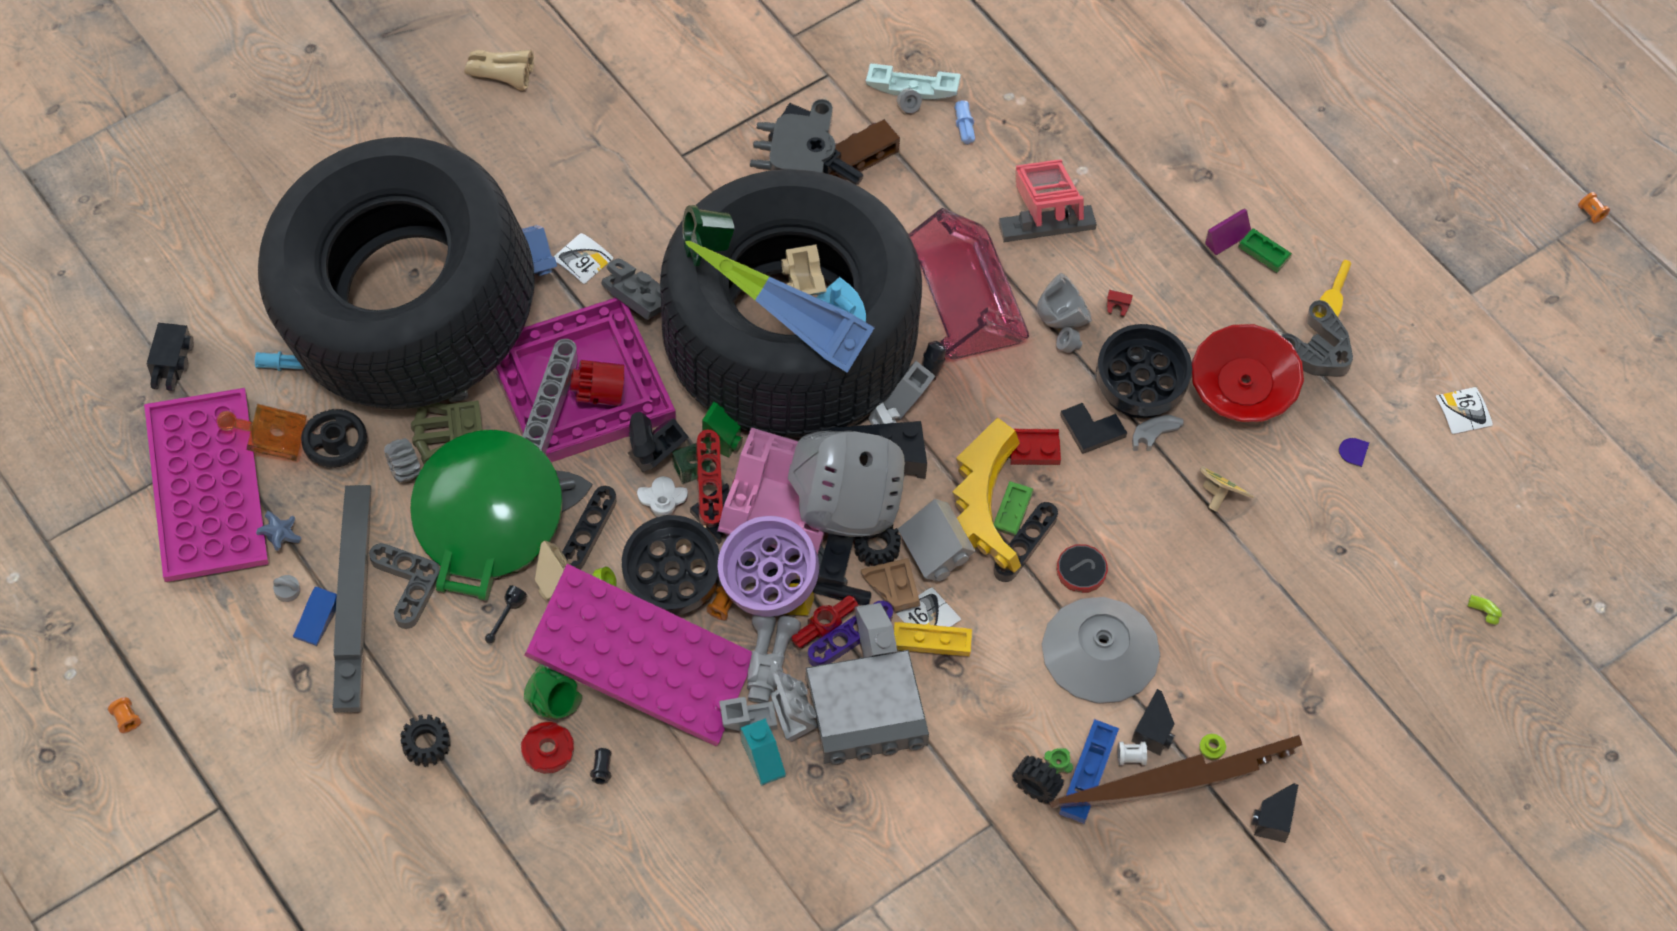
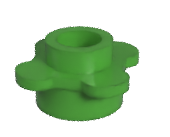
M1057 748L1045 753L1044 759L1050 764L1051 768L1054 767L1057 770L1056 773L1072 772L1073 764L1070 763L1069 750Z

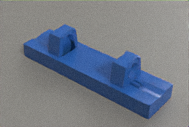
M1094 719L1066 796L1076 793V789L1083 791L1099 785L1119 728ZM1091 806L1062 807L1059 815L1085 824Z

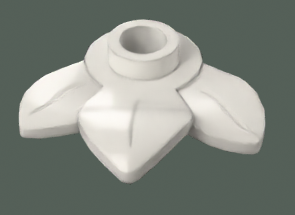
M661 476L653 481L652 487L638 488L637 496L641 504L650 506L652 512L657 517L672 515L676 505L686 501L688 491L687 488L683 487L675 488L672 479Z

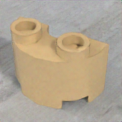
M811 245L787 249L786 259L781 260L783 274H788L789 283L787 285L812 296L825 294L827 290L820 269L817 246Z

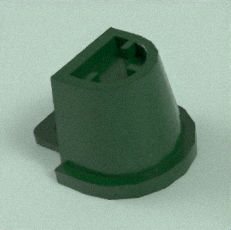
M696 205L686 206L682 223L683 242L687 257H692L694 266L700 265L702 257L690 248L685 241H691L713 252L728 250L735 229L731 215L723 212L700 210Z

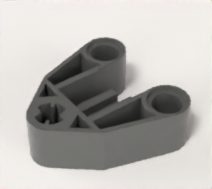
M1323 300L1314 301L1308 310L1307 323L1318 334L1314 335L1308 344L1302 342L1293 334L1286 333L1281 336L1295 348L1302 360L1303 371L1315 376H1344L1349 372L1353 361L1349 333L1327 302ZM1313 313H1322L1324 317H1316Z

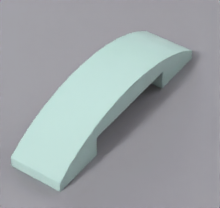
M870 63L866 84L896 96L902 90L911 88L917 91L922 99H940L957 95L961 74L938 71L937 77L897 73L893 72V66Z

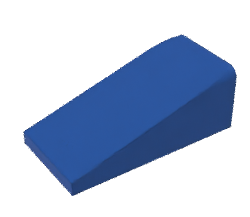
M314 587L293 634V638L317 646L336 612L337 594Z

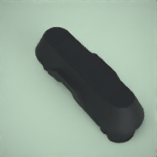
M636 412L632 414L629 425L634 457L640 459L641 464L648 465L653 462V452L655 451L652 424L650 418L645 414Z

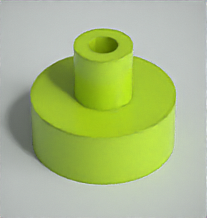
M605 566L593 572L594 577L616 587V577L611 568Z

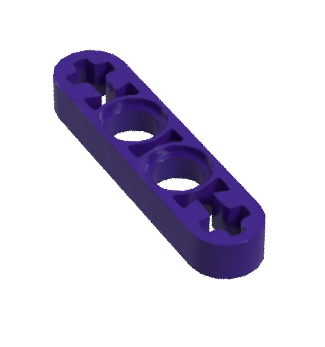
M877 601L873 603H881L888 618L892 621L893 608L888 602ZM856 615L809 647L808 662L810 665L818 666L832 663L861 644L859 632L854 629V625L857 623ZM837 636H842L848 642L844 646H837L834 644L833 639ZM817 651L819 654L824 652V658L820 656L815 658V652Z

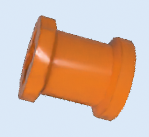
M1595 192L1587 194L1578 204L1580 209H1584L1591 216L1593 223L1603 220L1610 211L1608 206H1604L1597 199Z
M718 586L716 597L712 604L707 605L706 609L714 618L726 620L728 617L727 612L734 602L730 599L723 586Z
M127 697L113 701L108 707V712L114 715L118 723L117 727L120 733L130 732L141 724L139 716L135 715L131 708V700Z

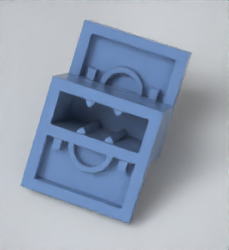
M534 225L523 228L522 231L527 239L533 258L534 273L538 274V276L551 273V268L557 267L555 257L551 256L544 227Z

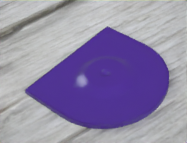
M1357 438L1345 439L1339 446V454L1346 462L1362 467L1370 442Z

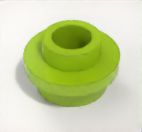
M1207 734L1201 739L1199 748L1205 758L1215 760L1224 755L1226 742L1217 734ZM1209 743H1214V744H1216L1218 747H1217V748H1211V747L1209 746Z

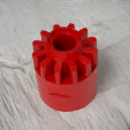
M581 360L578 369H573L571 375L570 391L576 392V402L620 406L624 385V364Z

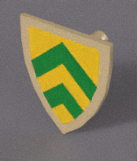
M1204 466L1200 468L1201 472L1210 479L1204 482L1203 487L1214 495L1209 505L1210 509L1217 512L1229 490L1254 498L1252 494Z

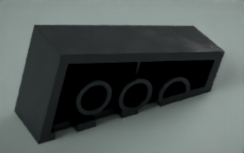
M921 421L835 427L822 430L854 431L879 435L889 439L898 445L903 452L905 461L904 475H917V478L926 479L927 457ZM865 452L861 453L859 457L860 463L863 466L868 462V456Z

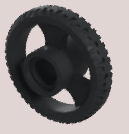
M328 409V411L325 410L320 412V414L314 415L304 426L301 434L302 448L306 456L319 466L336 468L349 465V463L355 461L356 458L358 459L363 453L367 444V431L362 420L354 413L347 410L343 411V409ZM327 422L321 427L320 434L313 433L319 425ZM351 425L358 432V440L355 446L348 445L346 429ZM319 446H323V448H324V450H325L326 453H328V454H330V455H339V456H337V457H327V456H323V455H320L319 453H317L314 449L317 448V447H319Z

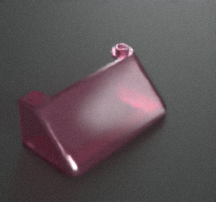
M940 208L909 233L948 336L940 341V343L947 347L946 358L956 360L1021 344L1029 338L1028 329L992 239L983 225Z

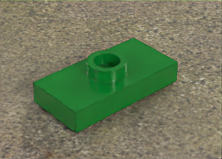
M1254 228L1241 240L1238 248L1277 273L1292 255L1290 251Z

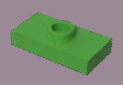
M1009 481L994 521V527L997 531L1012 536L1017 534L1034 492L1033 488Z

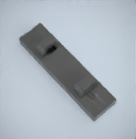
M1066 205L1065 218L1062 221L1056 220L1054 210L1042 212V226H1037L1028 210L1021 211L1016 216L999 218L998 223L1003 242L1095 230L1097 225L1091 205L1084 206V220H1079L1071 205Z

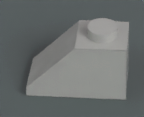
M881 603L854 607L863 658L897 652L893 625Z

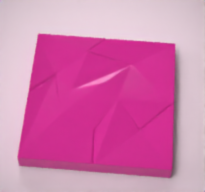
M617 298L524 327L513 348L494 369L521 436H523L550 356L557 341L570 339L575 343L577 349V366L575 369H578L581 360L624 364L623 393L621 404L618 407L576 402V392L570 391L569 386L546 452V456L551 462L628 437L630 419L632 414L636 412H642L650 418L652 428L658 427L663 422L672 418L676 420V410L628 306Z

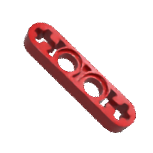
M703 430L699 433L696 441L699 519L704 526L711 528L720 523L723 511L720 439L713 430ZM705 437H709L710 441L714 442L711 444L710 454H705L706 444L701 443L705 440ZM710 460L715 463L716 469L713 472H706L702 468V463ZM709 484L717 489L716 495L711 497L703 492V487ZM709 503H713V514H717L714 520H709V516L704 515L708 512Z

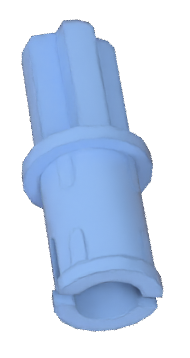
M964 100L958 101L954 106L957 115L956 126L959 128L961 141L964 144H969L975 140L973 130L974 119L970 114L969 103Z

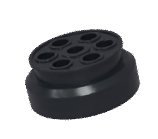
M1150 324L1129 325L1114 332L1104 342L1096 366L1097 383L1104 397L1117 411L1133 418H1152L1175 407L1186 394L1192 375L1191 357L1183 342L1170 331ZM1131 356H1139L1140 359L1137 360ZM1159 363L1162 364L1164 367H1158L1155 364ZM1113 370H1120L1123 373H1116ZM1137 377H1142L1146 379V381H1140L1137 379ZM1160 385H1167L1169 388L1165 389ZM1119 391H1125L1128 395H1122ZM1142 399H1149V400H1151L1152 402L1147 403V402L1143 401Z
M678 515L653 518L639 526L625 544L621 566L626 587L630 594L674 615L691 612L703 605L717 588L720 580L718 574L720 552L712 534L699 522ZM683 545L691 548L687 553H680L677 550ZM661 547L665 549L662 555L652 554L655 548ZM697 565L705 567L702 573L692 572V569ZM672 567L679 569L678 574L674 576L668 575L666 571ZM647 569L652 570L654 572L653 575L648 578H644L640 575L642 571ZM687 587L694 590L689 596H684L680 593L682 589ZM658 590H666L668 592L663 598L655 596Z

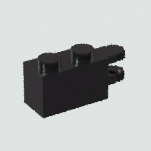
M158 322L146 363L151 376L150 385L152 389H158L161 378H165L166 390L173 391L176 381L180 380L182 372L186 371L188 366V350H192L194 343L193 336H190L187 325Z

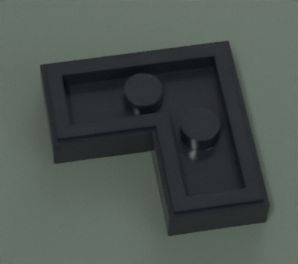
M1083 403L1060 412L1062 420L1082 454L1127 437V431L1117 414L1094 422Z

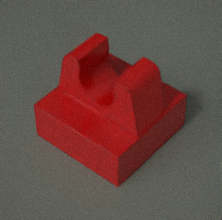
M1109 290L1107 296L1108 313H1112V308L1115 305H1119L1122 308L1121 316H1125L1129 306H1131L1133 295Z

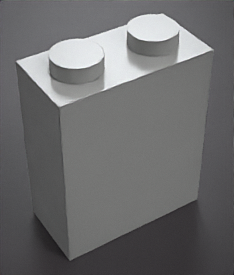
M938 499L931 501L898 528L923 576L930 580L941 581L946 579L954 568L965 564L969 557L976 552L950 505Z

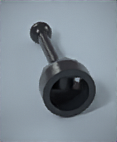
M513 585L508 587L504 596L507 606L492 631L486 634L485 641L491 644L495 641V634L512 607H519L524 603L527 594L522 589Z

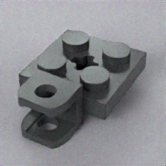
M617 258L607 264L606 268L612 274L603 278L601 284L610 291V294L647 320L661 313L660 283L642 271L635 274L636 268L622 259Z

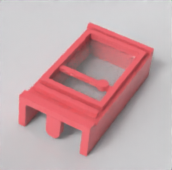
M1062 159L1016 166V187L1037 226H1042V209L1054 207L1056 220L1062 221L1065 218V205H1071L1078 219L1084 220V198L1078 193L1062 164Z

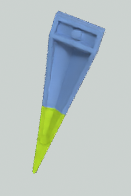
M685 241L690 248L769 311L823 358L842 370L849 371L875 327L848 311L698 244Z

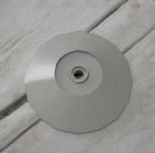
M1106 597L1083 598L1062 607L1047 624L1042 640L1044 663L1055 682L1074 697L1094 703L1121 702L1140 693L1155 676L1160 659L1157 634L1145 616L1127 603ZM1104 639L1107 643L1103 644L1099 640Z

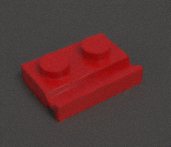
M1014 429L1020 444L1010 454V465H1060L1059 429Z

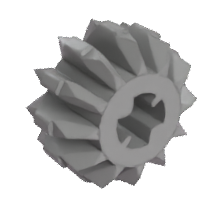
M406 438L397 439L385 446L384 452L387 464L396 481L399 483L407 482L419 475L420 464L409 440Z

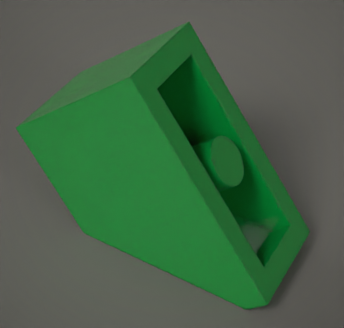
M713 402L702 420V431L713 430L716 432L720 439V454L730 458L733 451H738L742 444L741 426L725 413L723 407ZM705 437L703 441L708 449L714 443L710 441L709 437Z

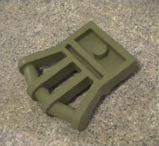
M479 400L454 404L435 403L416 408L415 418L411 422V430L414 432L412 443L422 455L421 460L425 464L443 446L441 445L430 450L427 444L451 441L466 433L482 430ZM429 412L447 415L425 418ZM449 426L447 431L424 433L429 428Z

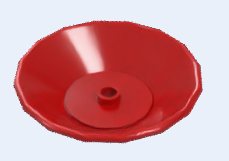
M1236 324L1212 332L1197 347L1192 360V383L1202 402L1220 416L1239 422H1264L1283 414L1298 399L1304 383L1303 365L1293 345L1276 331L1255 324ZM1242 380H1248L1249 383H1244Z

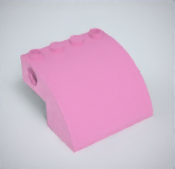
M751 428L740 455L734 482L723 507L718 531L729 536L732 531L748 520L762 516H778L799 525L811 539L818 555L825 532L819 531L801 520L799 495L788 480L790 464L792 463L798 441ZM827 466L824 468L826 471L835 472L833 468ZM827 481L822 482L823 485L832 487L833 485L832 483ZM823 495L822 499L829 501L830 497ZM772 544V545H770V547H773L774 549H776V548H777V545H776V544Z

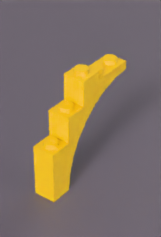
M997 417L956 457L960 467L958 471L965 480L952 492L956 500L955 506L962 512L957 519L974 549L977 547L985 555L989 553L1001 568L1005 569L1007 567L1015 573L1021 567L1017 553L1003 541L995 529L991 506L993 489L998 474L1007 458L1020 443L1016 431Z

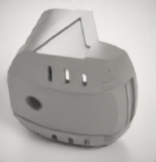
M817 431L803 436L797 443L788 473V480L799 495L801 520L819 531L839 536L864 537L885 531L893 525L900 508L904 480V455L898 445L879 435L854 431ZM863 452L868 456V462L864 466L861 465L859 460ZM825 466L833 468L835 472L826 471L824 468ZM827 481L832 483L833 485L832 487L823 485L822 482ZM822 496H828L830 497V500H824L822 499Z

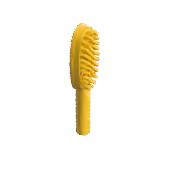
M1349 260L1342 261L1332 289L1325 291L1320 300L1330 305L1337 317L1343 305L1341 290L1351 267ZM1315 313L1316 317H1324L1322 313Z

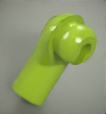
M1471 594L1467 607L1486 612V622L1497 625L1499 618L1502 617V611L1491 600Z

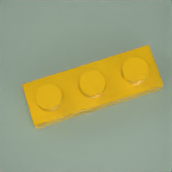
M894 622L897 650L970 657L972 629Z

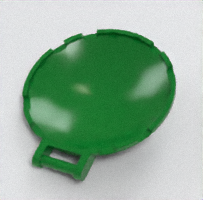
M502 430L474 431L447 442L424 464L413 487L410 512L412 526L421 547L432 560L441 566L436 583L437 592L445 593L446 591L477 596L479 600L487 601L494 578H499L501 575L513 571L517 572L526 567L540 553L541 543L552 540L562 513V488L553 464L545 453L531 441L517 434ZM451 575L481 580L480 586H474L449 580Z

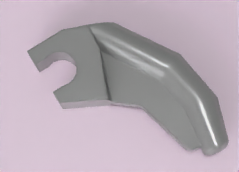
M1172 415L1154 416L1137 425L1132 439L1133 451H1138L1139 443L1146 444V450L1151 451L1156 439L1162 433L1179 430L1180 426H1183V419Z

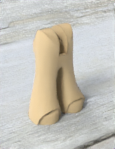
M476 50L470 52L464 72L474 77L504 81L517 90L522 91L528 88L529 73L533 71L535 57L532 50L503 53Z

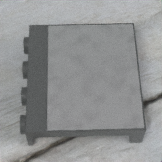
M909 650L806 668L805 681L807 689L809 688L813 708L816 712V721L824 752V764H841L846 760L855 758L865 760L872 757V755H892L899 750L909 749L914 751L928 745L929 731Z

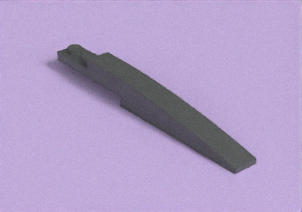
M371 485L345 486L333 655L335 659L334 713L361 712Z

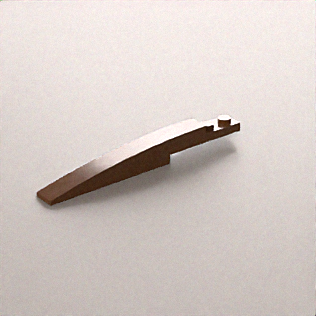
M1300 735L1207 764L1203 754H1199L1057 798L1050 802L1051 808L1102 805L1194 790L1252 774L1260 770L1259 765L1271 762V756L1279 754L1280 759L1296 754L1294 749L1303 744Z

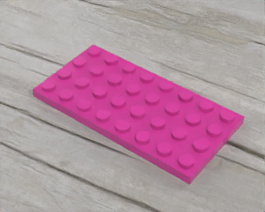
M245 388L144 404L164 581L170 582L269 564L265 535L256 534L257 529L264 526Z
M566 564L524 656L717 746L725 730L719 701L738 698L748 674L752 651L576 567Z

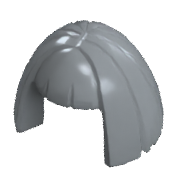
M1058 274L1039 298L1037 312L1041 320L1046 325L1056 329L1080 327L1092 321L1090 311L1082 296H1079L1080 293L1075 285L1071 283V280L1065 274Z

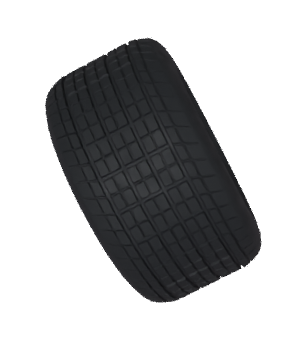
M387 137L358 143L328 156L310 168L287 190L272 212L261 240L258 257V282L262 301L272 324L305 371L316 382L343 399L346 398V400L356 404L360 403V405L382 409H410L435 404L466 391L491 373L507 356L518 340L531 309L535 280L533 258L527 239L502 189L495 179L471 157L436 141L413 137ZM407 238H428L448 246L446 261L440 275L423 294L414 300L395 308L382 310L364 309L349 303V290L356 272L365 260L380 248Z
M797 169L771 170L751 174L721 186L698 202L696 206L700 210L723 212L731 215L735 229L728 250L717 251L716 253L767 276L783 273L781 260L786 259L787 249L816 245L824 281L829 285L839 277L846 281L858 293L863 302L866 312V323L875 328L851 368L846 372L823 358L797 335L773 333L756 326L746 319L734 304V301L743 290L703 257L699 266H694L692 257H687L683 242L682 220L669 241L661 266V318L663 342L668 359L671 361L670 364L678 379L691 396L696 398L695 400L704 408H707V410H709L713 402L717 403L725 409V413L730 418L734 419L741 426V429L750 431L751 428H755L778 436L792 438L803 437L807 434L830 428L846 427L865 417L884 402L895 390L913 359L917 344L922 298V273L916 249L904 226L892 211L874 195L847 180L816 171Z

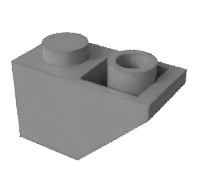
M915 361L909 366L892 394L883 402L887 410L896 408L900 415L896 419L900 420L922 395L935 375Z

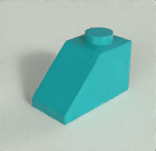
M766 718L741 727V743L761 786L786 777L776 740Z

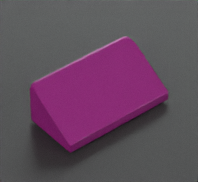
M1242 209L1208 230L1205 245L1215 255L1240 242L1251 231L1247 210Z

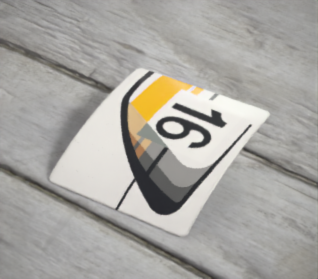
M580 233L554 256L557 263L571 272L583 284L613 259L604 248L583 233Z
M1476 387L1436 395L1452 434L1493 425L1485 402Z
M929 588L918 595L921 606L896 612L905 623L951 627L961 620L933 588Z

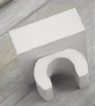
M882 402L870 413L868 419L871 425L897 423L895 419L899 418L900 415L896 408L887 410Z

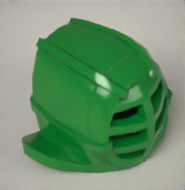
M540 664L525 687L524 701L536 715L558 720L576 712L582 702L583 695L577 691L578 686L574 679Z

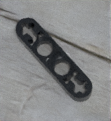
M600 486L594 491L562 553L567 561L573 558L575 549L578 551L576 555L577 561L574 560L572 563H569L571 566L580 570L583 568L617 502L616 492L612 487ZM606 495H608V496H609V499H606V500L604 501V503H603V505H602V506H603V509H602V508L600 507V505H601V498H604ZM592 514H598L601 520L598 523H590L587 518ZM585 534L591 539L586 544H580L576 540L577 537Z
M1040 503L1008 544L1011 549L1021 546L1026 550L1024 555L1018 556L1021 567L1015 573L1011 570L1002 572L1001 567L995 562L994 575L999 581H1012L1055 525L1058 509L1053 503ZM1047 512H1050L1051 515L1046 516L1042 524L1040 522L1042 518V513L1046 514ZM1035 528L1039 531L1040 535L1038 537H1029L1026 534V530Z

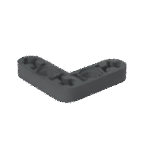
M383 543L376 544L369 552L373 567L410 580L394 610L396 624L400 628H412L419 621L436 588L440 571L439 566L433 560ZM382 553L386 554V558L382 557L380 560H377L376 555L381 556ZM402 560L412 562L411 567L405 570L398 568V564ZM433 571V574H428L427 577L424 576V572ZM420 589L424 591V596L420 599L410 597L411 592ZM409 605H411V617L407 616L405 619H402L401 614L406 615L409 610Z

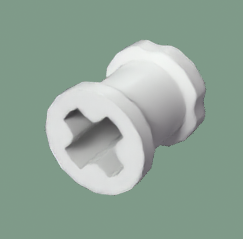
M1118 742V765L1123 766L1124 763L1146 765V743L1124 744L1123 742Z

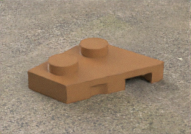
M909 558L861 569L863 579L884 601L892 606L895 612L921 606Z

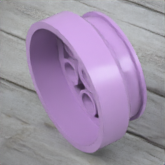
M762 516L744 522L727 537L718 558V574L726 593L739 608L753 615L772 617L794 610L809 597L818 579L819 559L811 539L799 525L778 516ZM772 544L777 545L773 552H766L768 546ZM792 555H800L796 562H788ZM748 559H756L753 565L744 566ZM778 569L776 575L772 577L767 576L769 570ZM792 580H801L798 586L789 587ZM752 582L756 583V586L753 590H745L747 584ZM770 594H779L775 601H767Z

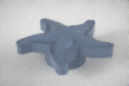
M267 511L265 514L269 524L258 528L256 531L257 535H266L268 540L273 543L276 551L280 549L281 544L285 541L299 543L301 537L295 535L291 530L295 521L294 516L287 520H280L270 511Z

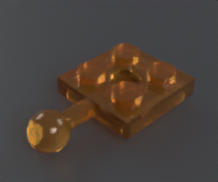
M257 404L253 422L236 418L235 414L230 411H223L217 416L216 423L224 431H230L233 428L251 431L246 450L297 461L301 434L307 415ZM272 429H279L283 432V435L275 436L270 431Z

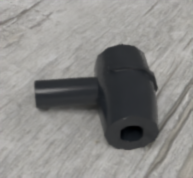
M939 341L929 342L926 351L923 353L922 366L935 375L933 379L938 376L946 360L947 347Z

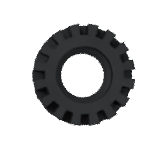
M894 524L876 535L855 537V555H859L858 560L861 563L865 560V566L869 567L870 563H873V566H877L878 564L893 562L894 558L897 560L900 552L901 536L898 535L899 530L897 527L893 529ZM875 537L886 540L887 546L884 549L875 550L868 546V541Z
M423 714L418 715V721H415L413 717L410 719V725L406 723L403 726L404 731H401L400 740L403 753L407 756L408 761L412 762L414 760L416 766H419L421 762L424 767H428V762H432L434 766L437 764L438 758L443 761L445 759L444 753L448 755L450 751L449 732L444 722L441 723L440 718L437 716L433 720L432 715L427 714V719H423ZM431 733L436 737V741L429 748H419L415 744L416 738L421 734Z
M1032 755L1030 757L1025 756L1012 774L1014 783H1018L1017 787L1023 789V793L1026 795L1030 794L1032 799L1035 800L1037 798L1038 802L1042 803L1044 801L1045 804L1052 802L1064 786V779H1061L1062 775L1056 773L1057 770L1054 767L1051 768L1048 762L1044 763L1041 758L1038 757L1036 759Z

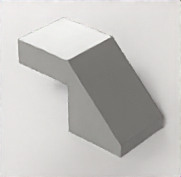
M746 697L719 701L723 726L725 728L741 731V727L766 718L771 730L778 729L773 701L748 706Z

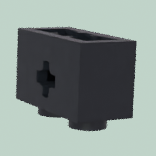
M674 418L663 422L652 431L655 444L654 460L648 465L641 464L640 459L634 457L632 449L628 452L642 472L654 468L689 438Z

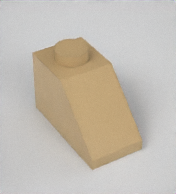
M544 541L540 547L535 581L540 587L538 589L540 595L546 601H549L566 564H569L558 545Z

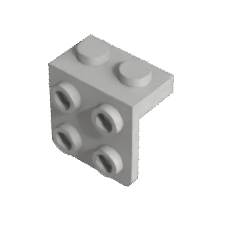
M777 670L773 672V677L778 689L770 693L786 740L792 742L817 728L814 719L816 712L806 697L808 691L805 684L801 680H797L789 674Z

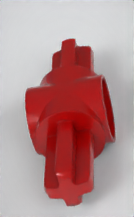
M847 596L833 607L831 605L818 607L814 611L813 616L807 620L808 625L799 630L797 634L792 635L791 639L794 645L802 648L816 637L822 638L840 626L842 619L854 611V607L858 606L855 598ZM825 619L829 620L830 623L822 624L819 621Z

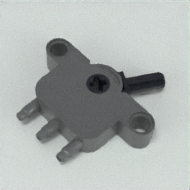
M818 99L813 102L810 116L785 114L780 116L776 123H757L756 128L758 130L774 133L772 142H753L754 148L770 151L769 161L750 160V167L769 171L782 169L808 170L826 174L834 171L855 185H859L864 177L863 173L842 161L841 152L835 149V140L830 135L833 107L828 100Z

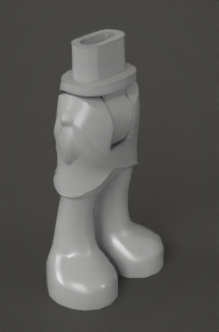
M753 615L752 625L758 632L755 651H752L747 674V689L750 690L748 700L757 703L769 701L770 693L774 692V689L777 687L773 672L777 670L783 672L784 654L792 635L797 634L800 630L801 623L799 620L789 616L779 618L772 654H767L776 619L774 616Z

